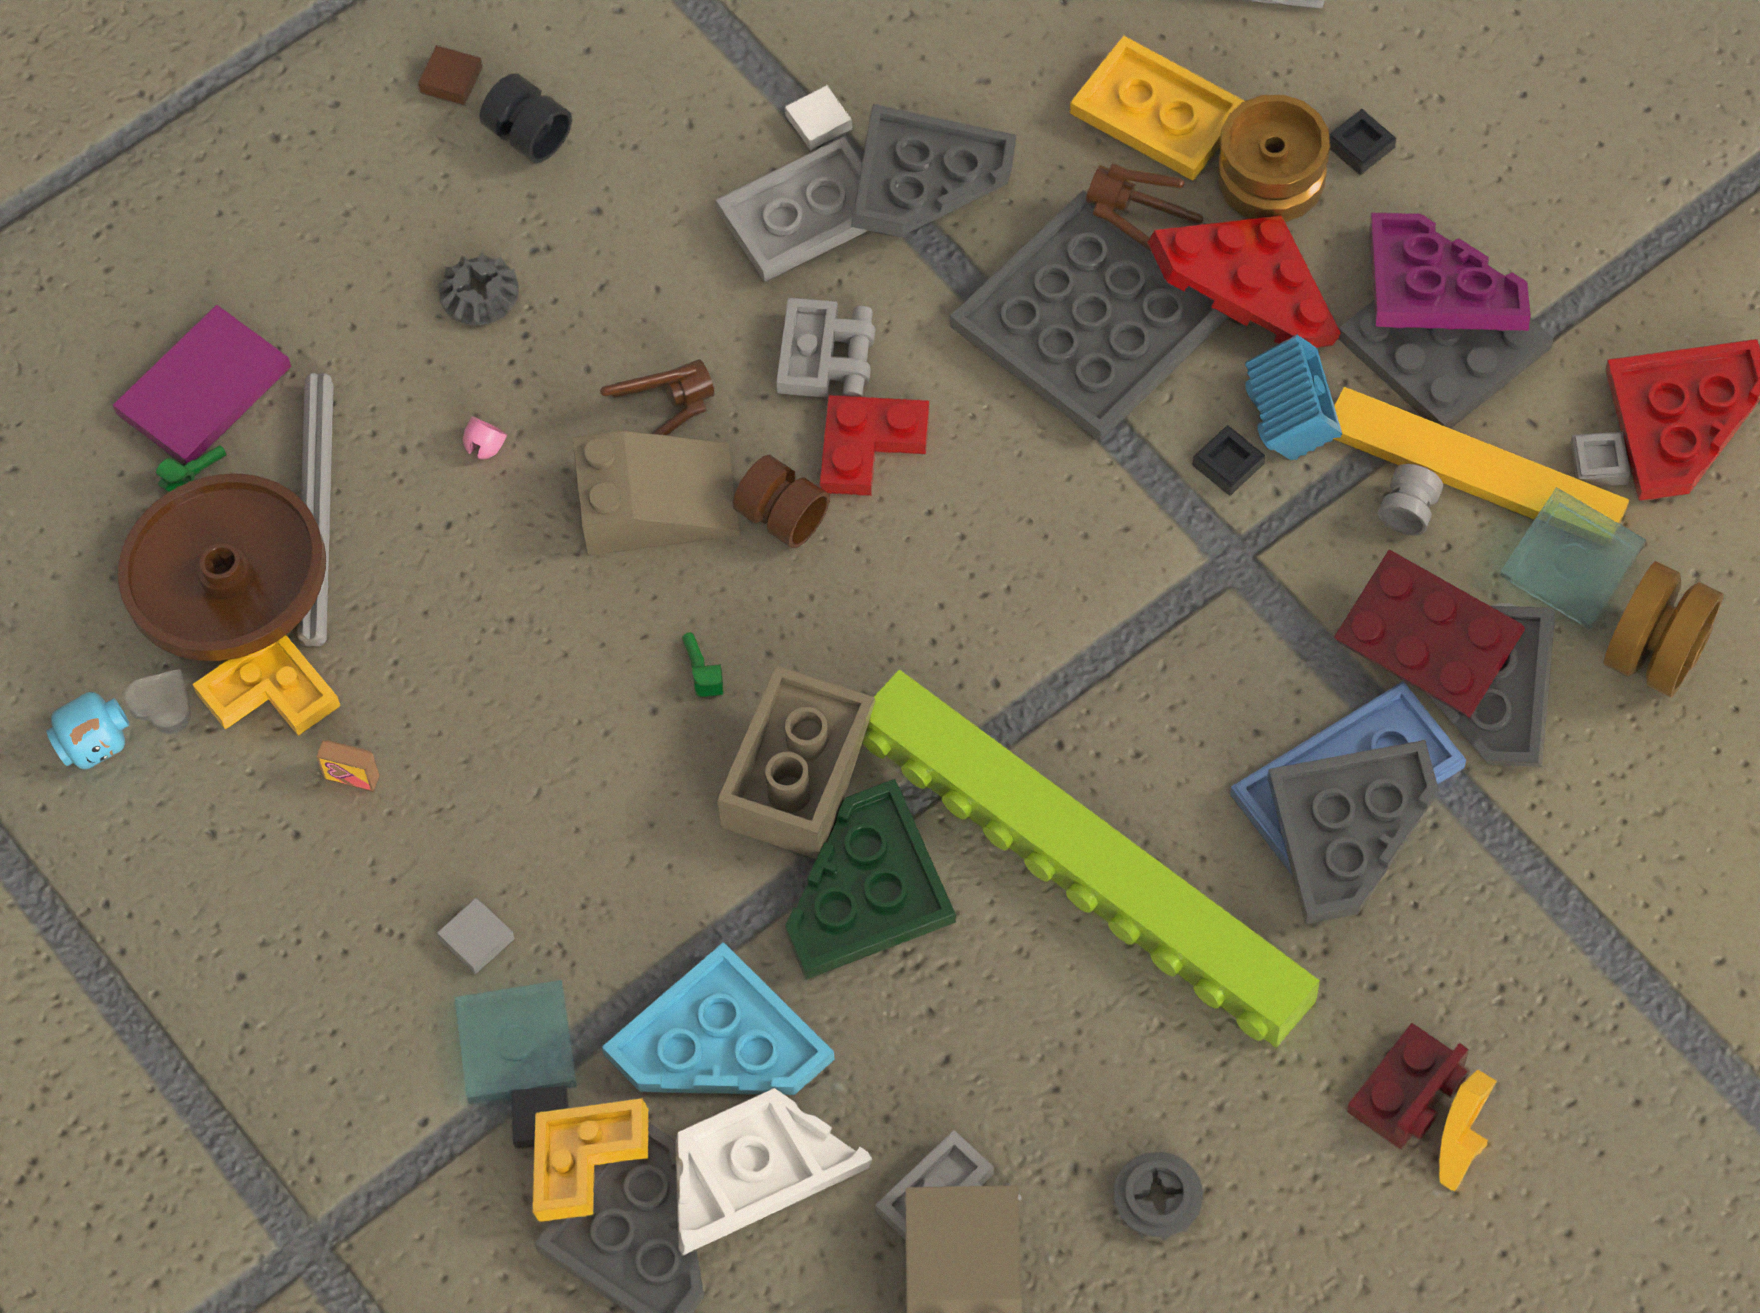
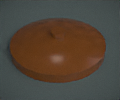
M229 473L207 476L190 481L168 492L153 503L136 521L124 542L118 563L119 590L124 605L136 627L148 640L164 651L183 658L200 661H220L239 658L260 651L277 642L293 630L308 614L320 593L325 577V544L312 512L299 496L285 486L270 479L249 474Z

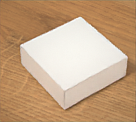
M827 85L785 106L787 119L810 151L852 130V119Z

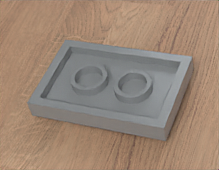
M845 137L823 146L716 200L718 214L764 282L868 231L851 227L862 161Z

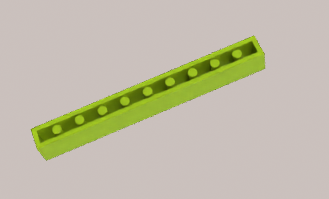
M900 669L874 696L875 705L862 742L873 755L881 759L885 758V756L890 758L901 767L902 773L913 785L920 789H925L926 786L942 797L943 804L953 815L963 820L967 817L983 828L984 835L993 845L1001 850L1010 848L1024 859L1026 867L1037 878L1045 882L1051 879L1066 890L1067 897L1077 908L1086 913L1094 911L1106 920L1110 930L1121 941L1129 945L1135 942L1150 953L1152 961L1161 971L1173 977L1178 974L1194 986L1195 994L1205 1004L1215 1009L1221 1006L1237 1018L1238 1026L1249 1037L1257 1041L1265 1039L1277 1048L1315 1004L1320 983L1319 979Z

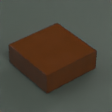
M436 45L418 82L420 93L465 105L483 68L481 58Z

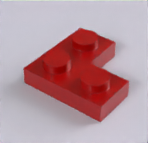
M829 395L820 488L831 494L871 496L875 452L926 454L930 414L929 400Z

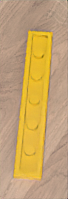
M1347 387L1343 388L1334 405L1342 431L1341 437L1333 438L1334 440L1396 465L1415 464L1425 467L1438 475L1446 485L1606 549L1609 548L1629 503L1627 498Z

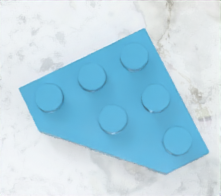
M724 942L602 1046L603 1055L639 1092L763 1094L775 1088L784 1095H795L835 1060L834 1051Z

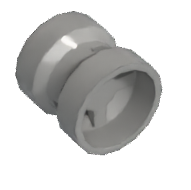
M1399 465L1395 469L1390 482L1392 493L1383 498L1378 510L1380 520L1387 527L1405 535L1415 536L1423 534L1431 520L1432 513L1429 508L1438 502L1444 484L1441 478L1431 470L1419 465Z

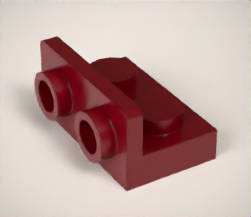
M1411 1023L1349 1102L1347 1113L1402 1150L1412 1135L1420 1140L1430 1129L1438 1115V1112L1433 1108L1441 1097L1445 1094L1453 1098L1460 1086L1466 1081L1470 1073L1465 1068L1469 1049L1459 1043L1454 1050H1451Z

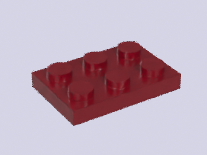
M1389 549L1333 638L1346 648L1470 719L1525 628L1518 621Z

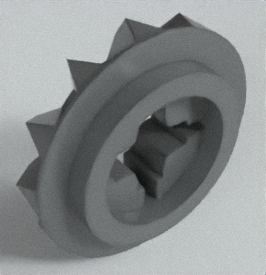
M483 252L477 258L467 259L461 256L459 263L453 268L446 267L445 276L442 282L438 283L440 300L445 311L455 320L469 325H485L503 318L514 307L519 294V285L514 269H510L502 257L497 259L488 258ZM472 278L478 279L481 284H486L487 299L484 300L482 295H478L476 290H471L470 282Z
M1150 1152L1139 1155L1129 1161L1116 1178L1114 1205L1123 1225H1128L1137 1231L1141 1238L1152 1236L1160 1237L1165 1241L1171 1235L1181 1231L1187 1232L1196 1217L1200 1215L1203 1202V1188L1200 1178L1189 1163L1176 1155L1165 1152ZM1153 1177H1157L1158 1185H1161L1163 1193H1172L1175 1196L1166 1200L1163 1215H1159L1158 1210H1155L1153 1201H1143L1141 1199L1150 1195Z

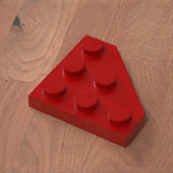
M1282 215L1158 229L1153 231L1147 242L1167 283L1182 291H1185L1187 286L1206 295L1214 300L1211 305L1212 308L1245 326L1251 320L1276 334L1273 341L1277 344L1295 335H1299L1316 348L1333 346L1341 334Z
M1757 339L1607 360L1605 371L1620 429L1624 435L1626 453L1639 501L1690 494L1760 401V347Z

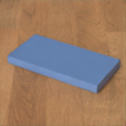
M1402 681L1231 786L1230 795L1292 875L1267 779L1269 769L1425 740L1436 781L1439 784L1465 768L1466 759L1405 682Z

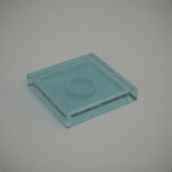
M1556 487L1504 565L1500 576L1590 629L1645 546L1646 539Z
M562 980L454 997L466 1096L469 1104L512 1098L511 1090L555 1086H566L567 1089L577 1087Z

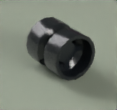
M510 73L500 79L486 95L479 114L480 122L504 141L510 140V145L533 163H541L557 152L566 140L572 126V113L548 95L541 96L542 91L520 74Z

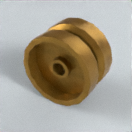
M1261 95L1242 102L1228 115L1221 130L1218 165L1219 189L1227 204L1242 216L1250 219L1282 215L1285 222L1304 216L1318 203L1325 188L1326 165L1330 150L1329 129L1320 113L1305 101L1287 95Z
M1655 561L1641 579L1625 608L1611 638L1603 663L1605 666L1629 677L1641 668L1652 651L1653 654L1645 673L1646 684L1648 687L1672 698L1702 654L1711 635L1712 625L1724 596L1723 593L1701 582H1697L1685 592L1677 607H1674L1682 585L1680 572Z

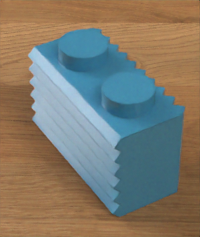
M1295 335L1245 362V366L1248 369L1247 374L1250 377L1245 382L1246 391L1251 401L1260 411L1259 416L1262 422L1258 423L1257 429L1262 442L1269 450H1275L1289 460H1297L1299 456L1306 455L1308 451H1315L1316 447L1324 446L1325 442H1332L1333 438L1341 437V427L1320 356L1315 346L1299 335Z

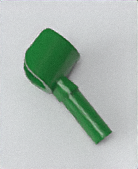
M219 445L196 460H191L185 466L172 458L165 459L156 469V474L162 478L158 482V486L170 492L181 485L193 481L194 476L199 474L200 471L225 457L226 451Z
M694 633L684 634L682 640L691 660L696 695L699 697L723 695L721 664L705 666L704 658Z

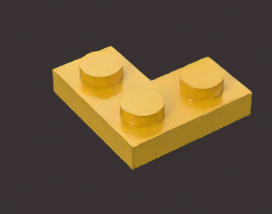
M287 635L260 651L225 661L192 684L197 696L225 730L267 700L270 701L298 736L341 706L338 696Z
M642 1098L535 1113L533 1213L539 1222L593 1215L594 1165L648 1158V1107Z

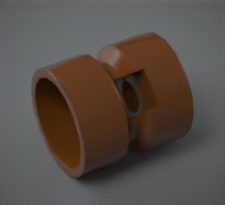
M769 454L757 460L740 481L734 495L733 509L755 524L759 522L767 523V532L794 549L804 544L821 524L829 507L830 494L805 477L796 479L794 470Z

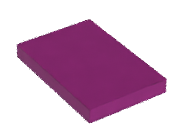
M216 304L113 404V408L119 417L185 466L191 460L194 461L199 458L292 366L288 356Z

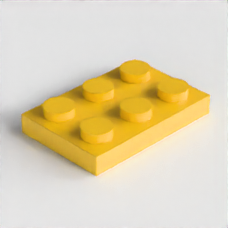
M1123 35L1070 102V114L1194 181L1220 147L1221 130L1228 115L1244 100Z

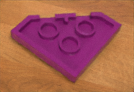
M1371 212L1370 244L1376 327L1529 331L1531 313L1527 281L1513 272L1504 276L1488 265V256L1460 238L1451 242L1435 231V222L1422 214Z

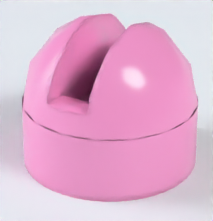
M471 417L464 430L463 444L469 454L479 445L478 459H489L501 449L507 434L481 419Z

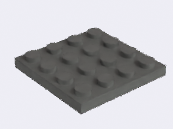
M1083 190L950 315V327L1101 442L1229 316L1212 308L1211 305L1214 300L1187 286L1186 290L1182 291L1167 283L1153 253L1109 221L1094 216L1095 205L1085 201L1087 193Z

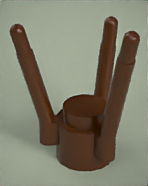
M1113 163L1110 169L1102 165L1097 168L1086 195L1085 201L1095 205L1094 216L1109 221L1149 251L1151 249L1147 242L1150 237L1115 213L1116 209L1125 212L1130 201L1197 224L1202 223L1204 219L1201 214L1136 191V184L1129 182L1134 181L1182 188L1185 184L1183 179L1129 170Z
M698 359L670 371L603 386L600 389V393L603 396L620 397L664 386L672 405L682 404L685 407L651 433L667 436L691 417L707 411L703 400L714 396V387L706 366Z

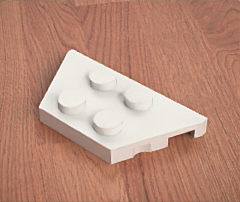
M775 1088L679 1131L675 1141L679 1250L682 1255H685L869 1169L872 1162L870 1154L861 1147L855 1151L830 1134L832 1127L814 1115L803 1113L794 1101Z

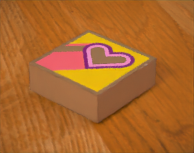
M322 740L316 757L324 779L374 792L380 775L373 753L349 745Z

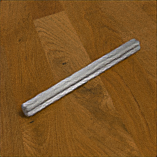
M311 373L305 378L301 500L312 512L318 524L326 551V571L320 593L308 614L297 625L299 643L306 647L322 646L327 640L333 383L331 376L326 373Z

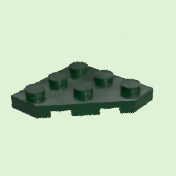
M896 779L845 798L837 814L838 820L827 843L824 842L807 878V885L798 905L793 908L785 924L786 935L806 980L956 923V913Z

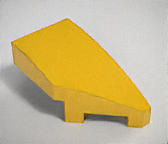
M1479 1069L1460 1086L1449 1111L1442 1136L1439 1178L1440 1183L1452 1191L1458 1188L1473 1159L1482 1152L1488 1143L1487 1139L1470 1128L1497 1081Z

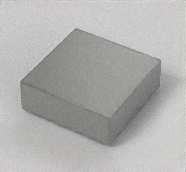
M1623 432L1572 435L1570 448L1576 479L1596 487L1628 485L1630 471Z
M477 897L437 932L439 940L474 974H477L515 939L513 931Z

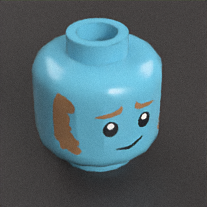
M88 692L55 710L51 716L52 727L46 731L53 748L66 766L74 763L80 769H90L124 749L125 736L122 730L130 726V723L115 698L105 702L99 694Z

